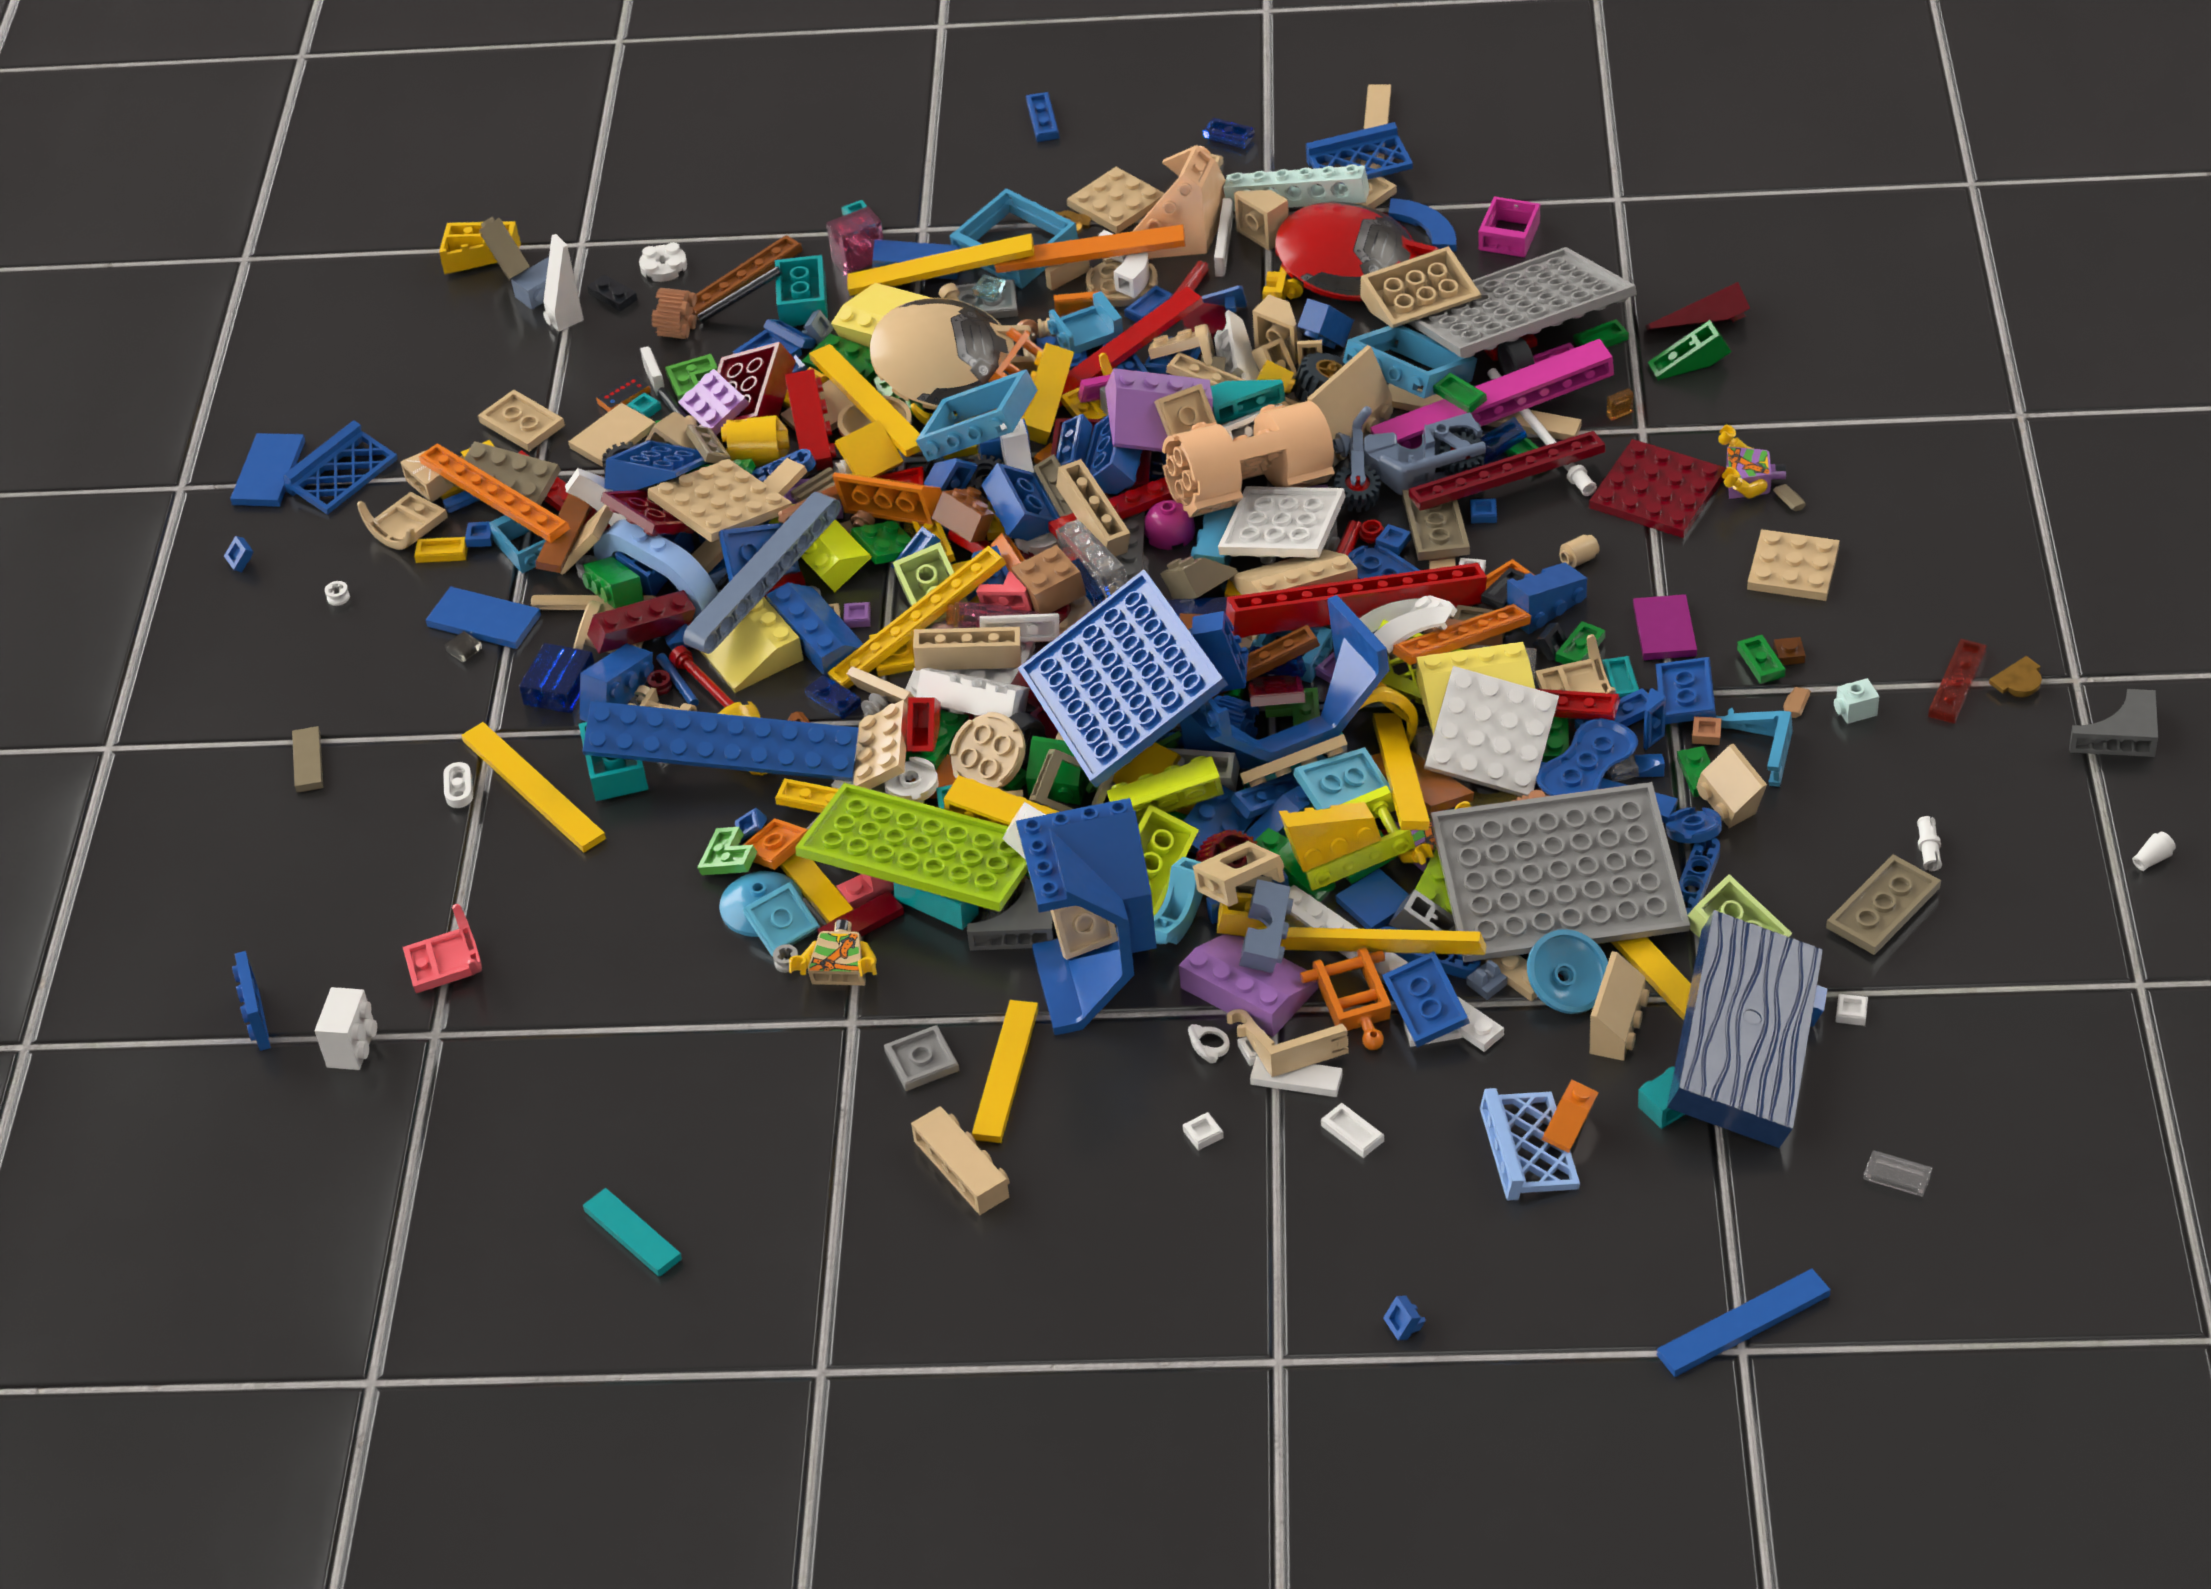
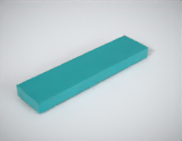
M607 1188L583 1204L584 1211L658 1277L682 1260L681 1253Z

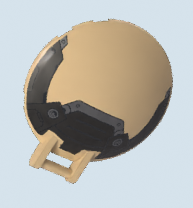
M925 298L904 303L888 312L879 321L873 331L870 342V358L876 374L881 381L885 380L892 387L893 393L906 401L911 399L922 403L924 408L936 410L942 399L989 383L990 378L1014 347L1013 339L1006 335L1011 327L1022 335L1026 330L1031 333L1028 337L1030 341L1032 332L1028 325L1002 326L987 312L962 301L945 298ZM1023 348L1024 356L1015 355L1011 360V363L1021 371L1025 369L1027 371H1034L1038 368L1037 365H1034L1036 357L1025 348Z

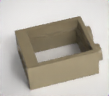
M491 217L481 223L482 228L479 230V233L509 281L530 268L500 217L496 220Z
M1049 749L1029 800L1040 805L1049 806L1060 812L1072 810V808L1047 797L1062 761L1082 769L1076 758L1059 750ZM1115 774L1099 785L1092 805L1104 803L1106 796H1108L1107 791L1111 790L1112 786L1115 785V781H1113Z

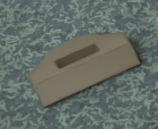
M1786 484L1775 487L1773 490L1794 511L1802 510L1806 505L1804 500Z

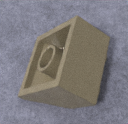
M1191 556L1184 560L1179 558L1167 564L1168 569L1160 574L1173 600L1178 601L1198 598L1238 572L1236 568L1207 558L1194 559Z

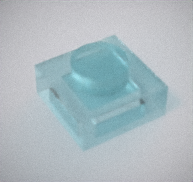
M983 275L973 287V296L995 302L1006 288L1005 280Z

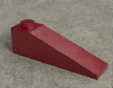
M1736 282L1645 327L1647 330L1703 324L1709 320L1711 322H1720L1730 318L1732 322H1735L1746 316L1744 311L1749 310L1750 306L1739 283Z

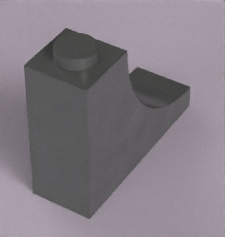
M2127 689L2124 704L2111 717L2093 724L2072 725L2069 744L2070 753L2155 757L2158 742L2156 690Z
M1025 879V886L1021 896L1008 910L989 920L967 924L970 951L1032 948V944L1054 940L1055 925L1051 911L1038 912L1031 879Z

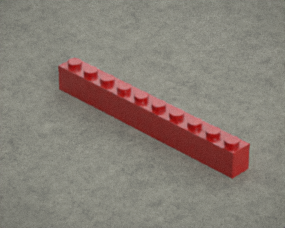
M1479 563L1230 596L1227 597L1226 615L1234 626L1233 636L1239 635L1240 638H1246L1252 635L1272 634L1288 630L1295 631L1305 625L1309 627L1331 625L1327 598L1338 595L1358 618L1392 602L1418 599L1429 595L1449 601L1454 607H1457V605L1473 606L1475 604H1482L1481 594L1486 591L1487 576Z

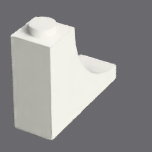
M1020 419L1013 432L1000 436L1003 462L1007 466L1034 473L1027 431L1023 419ZM1005 423L1000 425L1002 430L1007 428Z
M577 468L565 485L567 493L580 498L597 511L605 505L600 501L602 493L613 491L604 488V477ZM613 513L609 524L611 526L618 520L626 519V517Z

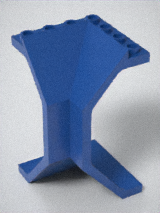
M1338 595L1327 598L1336 666L1321 716L1256 740L1230 724L1228 709L1226 707L1220 708L1211 698L1200 706L1197 711L1191 713L1179 723L1182 730L1181 742L1184 749L1235 753L1240 768L1254 769L1337 737L1388 673L1387 648Z
M1130 798L1016 820L1038 912L1079 906L1117 926L1115 929L1118 941L1068 960L1062 955L1058 939L1032 944L1054 1035L1083 1030L1134 976L1132 953L1157 948L1152 894L1136 812L1133 810Z

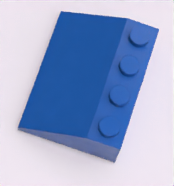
M647 440L606 459L604 488L613 491L638 490L676 478L707 462H705L697 449Z

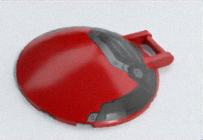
M1348 202L1317 203L1297 210L1283 221L1278 229L1275 240L1276 255L1282 261V268L1291 278H1298L1304 282L1305 288L1315 293L1347 301H1363L1360 297L1361 276L1439 250L1435 246L1414 242L1408 231L1387 214L1371 207Z

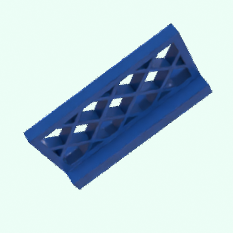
M1395 122L1306 143V161L1309 167L1312 166L1313 169L1327 167L1321 164L1330 162L1328 166L1332 167L1335 164L1344 167L1348 165L1362 166L1355 163L1357 159L1367 161L1365 164L1367 179L1413 169V162L1398 136V128ZM1396 146L1394 150L1388 149L1390 147ZM1374 151L1372 155L1365 154ZM1381 153L1389 157L1387 160H1384L1377 156ZM1352 157V158L1350 159V161L1344 159V158ZM1394 158L1404 160V162L1398 164L1392 161ZM1372 163L1382 166L1378 169L1370 168Z
M353 420L283 475L285 490L292 496L298 494L328 515L398 460L397 454L361 430V425ZM362 442L369 445V449H355V447ZM369 455V461L355 462V456ZM373 455H384L387 457L383 461H373ZM352 456V462L337 463L342 457ZM352 469V475L338 476L337 470ZM355 469H370L364 475H355ZM334 470V476L320 477L324 471ZM352 482L349 488L338 489V483ZM334 483V489L320 490V484ZM308 484H316V490H305L303 488ZM334 496V499L326 505L320 500V497Z

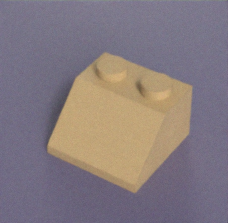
M1272 190L1235 192L1236 231L1270 251L1275 247L1279 227L1289 216L1288 200Z
M1268 295L1253 310L1255 349L1282 337L1293 364H1297V324L1290 303Z
M1731 744L1701 772L1696 788L1699 795L1709 802L1713 809L1721 816V820L1730 828L1756 814L1767 784L1738 748Z

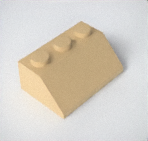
M1611 952L1591 1013L1590 1054L1624 1061L1627 1050H1633L1636 1033H1633L1634 1028H1640L1643 1015L1640 1009L1641 1006H1647L1649 990L1645 989V976L1618 952Z

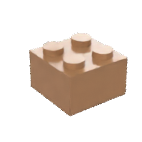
M1057 545L1011 568L1016 578L1026 587L1033 609L1037 614H1050L1066 604L1087 595L1081 572Z

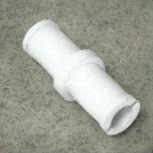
M1924 816L1917 821L1920 835L1918 848L1922 851L1924 869L1927 870L1929 865V871H1936L1942 867L1939 852L1941 840L1936 833L1935 819L1933 817L1930 819V816Z

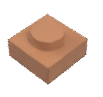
M1694 716L1692 744L1720 745L1722 718Z

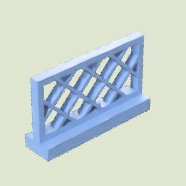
M1496 1088L1484 1090L1480 1111L1507 1200H1519L1520 1193L1579 1189L1580 1181L1570 1151L1567 1153L1547 1142L1541 1148H1538L1527 1141L1532 1135L1542 1140L1544 1132L1538 1128L1542 1123L1549 1125L1557 1108L1552 1092L1498 1095ZM1546 1102L1548 1109L1545 1113H1542L1531 1105L1533 1103ZM1513 1104L1520 1110L1514 1115L1504 1109L1503 1105ZM1526 1112L1538 1119V1121L1531 1125L1522 1120L1521 1117ZM1514 1124L1527 1131L1522 1138L1511 1132ZM1549 1146L1562 1153L1559 1159L1545 1152ZM1521 1147L1534 1154L1530 1161L1518 1155L1517 1152ZM1539 1158L1552 1165L1547 1172L1535 1165ZM1559 1169L1569 1176V1180H1560L1552 1174ZM1530 1171L1541 1179L1538 1182H1526L1524 1175Z

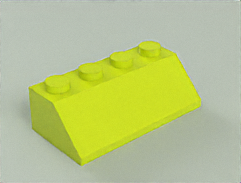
M778 516V517H776V518H773V519L770 520L768 523H769V524L780 523V522L778 521V518H780V517ZM836 519L801 556L834 592L872 558Z
M1199 756L1192 759L1188 764L1169 766L1162 773L1156 775L1152 773L1140 776L1138 781L1129 784L1126 782L1118 783L1112 786V789L1108 790L1107 794L1110 802L1130 798L1133 810L1136 812L1137 822L1139 823L1149 804L1169 813L1223 795L1224 792L1212 756Z
M1149 804L1138 827L1152 894L1153 915H1156L1168 890L1171 866L1182 857H1186L1199 829Z

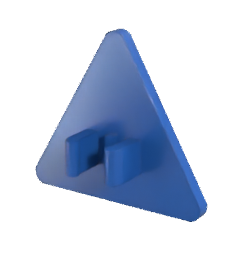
M1240 285L1201 296L1203 303L1225 305L1226 311L1230 310L1233 313H1236V307H1247L1243 286Z

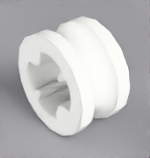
M342 581L331 582L325 588L327 601L333 606L343 605L350 598L348 587Z

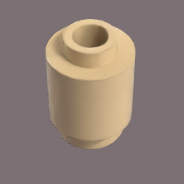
M1581 535L1561 545L1560 559L1562 563L1566 562L1573 568L1595 558L1596 554L1599 553V544L1592 535Z

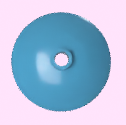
M758 871L746 874L732 882L723 892L719 905L721 917L724 923L734 932L745 936L759 937L742 912L743 908L789 882L792 883L803 900L801 890L790 877L782 873Z
M1561 929L1547 933L1533 945L1527 960V974L1532 989L1546 1005L1562 1013L1578 1014L1591 1010L1594 1007L1608 961L1602 949L1591 938L1578 931ZM1558 974H1561L1565 981H1561Z

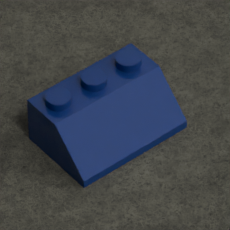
M997 463L981 485L986 493V498L995 510V515L1002 523L1005 533L1012 539L1018 538L1029 541L1050 532L1048 522L1060 517L1036 473Z

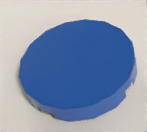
M1692 807L1681 809L1667 818L1666 833L1670 839L1680 843L1689 844L1708 841L1718 836L1722 831L1721 816L1715 810L1705 807L1702 808L1703 811H1695V808Z

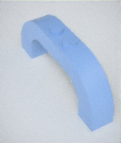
M626 519L618 520L603 532L600 540L594 545V556L597 560L610 556L616 559L615 553L620 551L663 574L679 591H685L696 608L693 616L694 619L719 594L712 579L700 563L682 547L659 534L658 536L648 535L643 532V528L627 522Z

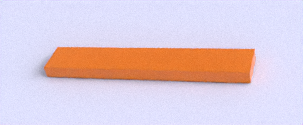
M1515 604L1450 625L1445 630L1439 629L1393 645V654L1409 665L1416 663V657L1447 653L1528 625L1531 622V615Z

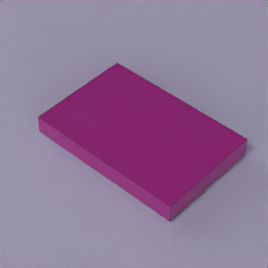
M1686 594L1633 598V608L1643 660L1697 656V646Z

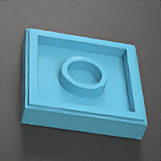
M791 882L745 906L742 910L771 956H773V952L777 947L785 944L794 945L817 932L818 928H820L818 922Z

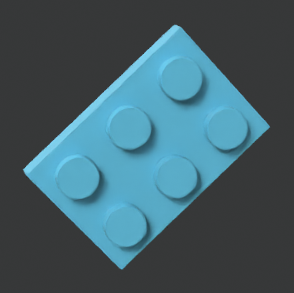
M1365 747L1296 767L1293 773L1316 810L1329 809L1331 805H1340L1386 785L1390 790L1388 781Z

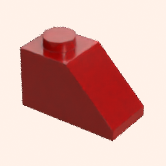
M908 697L907 752L935 751L940 730L941 702L935 697Z

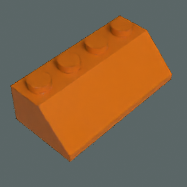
M834 473L832 476L845 513L856 514L858 510H863L875 518L907 523L914 521L918 522L919 525H924L925 523L932 524L933 527L935 525V520L932 519V516L942 494L940 487L847 473Z

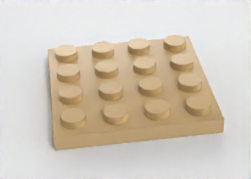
M729 459L721 460L719 463L700 468L697 471L681 475L676 479L660 483L648 489V498L710 542L719 540V531L758 525L778 517V513L781 510L792 506L791 501Z

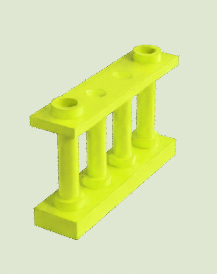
M1387 785L1342 804L1365 802L1374 819L1380 817L1389 835L1381 837V841L1305 871L1312 891L1416 848L1411 830H1399L1390 814L1395 811V806Z

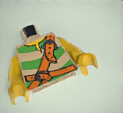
M837 920L834 931L820 932L818 939L813 941L801 956L796 955L789 959V973L800 970L801 975H806V969H808L812 984L865 986V973L872 972L873 975H877V958L869 944L861 940L860 934L858 932H851V922Z

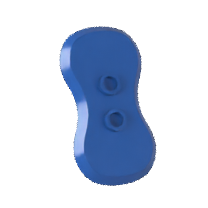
M1600 718L1587 721L1575 732L1570 747L1562 755L1548 761L1539 769L1536 776L1537 784L1548 796L1598 790L1606 771L1622 763L1635 752L1638 738L1631 729L1613 720Z

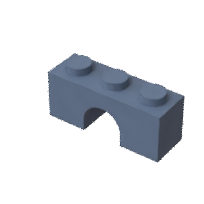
M1257 879L1252 893L1248 918L1263 922L1267 928L1260 930L1248 927L1243 941L1239 966L1273 973L1276 963H1282L1285 947L1280 946L1281 939H1286L1289 923L1284 922L1285 915L1290 916L1293 906V899L1289 898V886Z

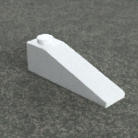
M554 234L551 239L544 293L546 311L543 314L546 322L549 325L552 324L559 332L584 319L568 246L557 234Z

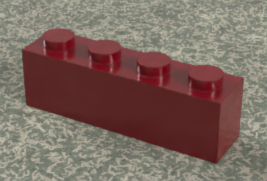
M682 590L594 614L587 635L600 654L618 649L626 643L633 645L669 635L685 623L689 626L696 608L685 591Z

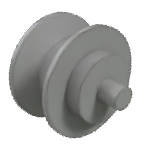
M871 693L869 701L864 700L861 703L864 717L884 710L889 705L887 702L888 698Z

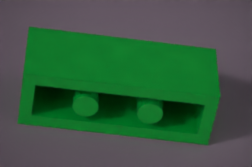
M612 556L583 564L585 573L582 574V579L585 587L616 609L644 601L640 576Z

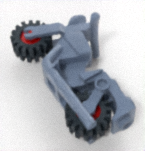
M1365 406L1353 421L1351 437L1339 432L1336 433L1335 439H1333V448L1337 454L1340 453L1342 457H1346L1349 453L1348 469L1344 466L1341 468V472L1338 471L1336 473L1334 488H1344L1345 499L1341 507L1344 509L1348 506V511L1351 512L1353 508H1356L1357 512H1361L1362 508L1367 511L1370 506L1374 507L1380 493V480L1397 494L1402 495V490H1408L1483 466L1486 453V445L1480 440L1482 436L1480 424L1474 420L1470 412L1429 425L1425 424L1421 446L1416 449H1409L1397 443V435L1393 432L1367 435L1363 442L1362 426L1372 413V409L1369 406ZM1440 467L1441 472L1435 473V469Z

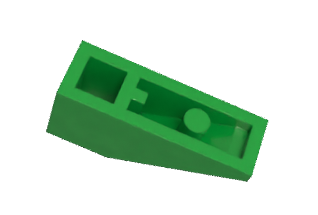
M1709 320L1648 361V364L1656 378L1661 380L1709 367L1732 351L1711 320Z
M1268 828L1255 840L1257 841L1256 845L1280 855L1284 864L1283 870L1288 876L1289 887L1295 885L1319 902L1336 887V883L1333 882L1314 891L1311 890L1306 872H1303L1295 858L1287 837Z

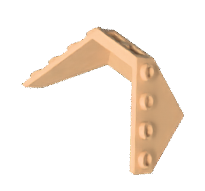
M1196 145L1163 160L1162 163L1179 177L1133 230L1140 231L1183 224L1185 247L1148 252V259L1207 254L1218 231L1223 198H1225L1223 187L1226 180L1216 160L1210 156V152L1205 147Z

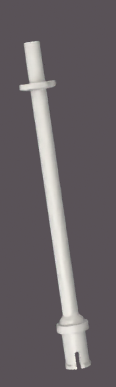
M1495 368L1488 371V376L1491 380L1502 377ZM1529 408L1519 412L1545 445L1556 442ZM1574 462L1564 465L1568 471L1567 479L1570 483L1575 484L1584 496H1590L1596 491L1597 486L1587 475V470L1584 466L1575 465Z

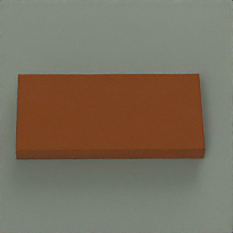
M1411 751L1428 814L1431 815V812L1444 811L1456 807L1464 801H1473V791L1450 776L1424 769L1426 760ZM1381 753L1372 755V759L1388 781Z

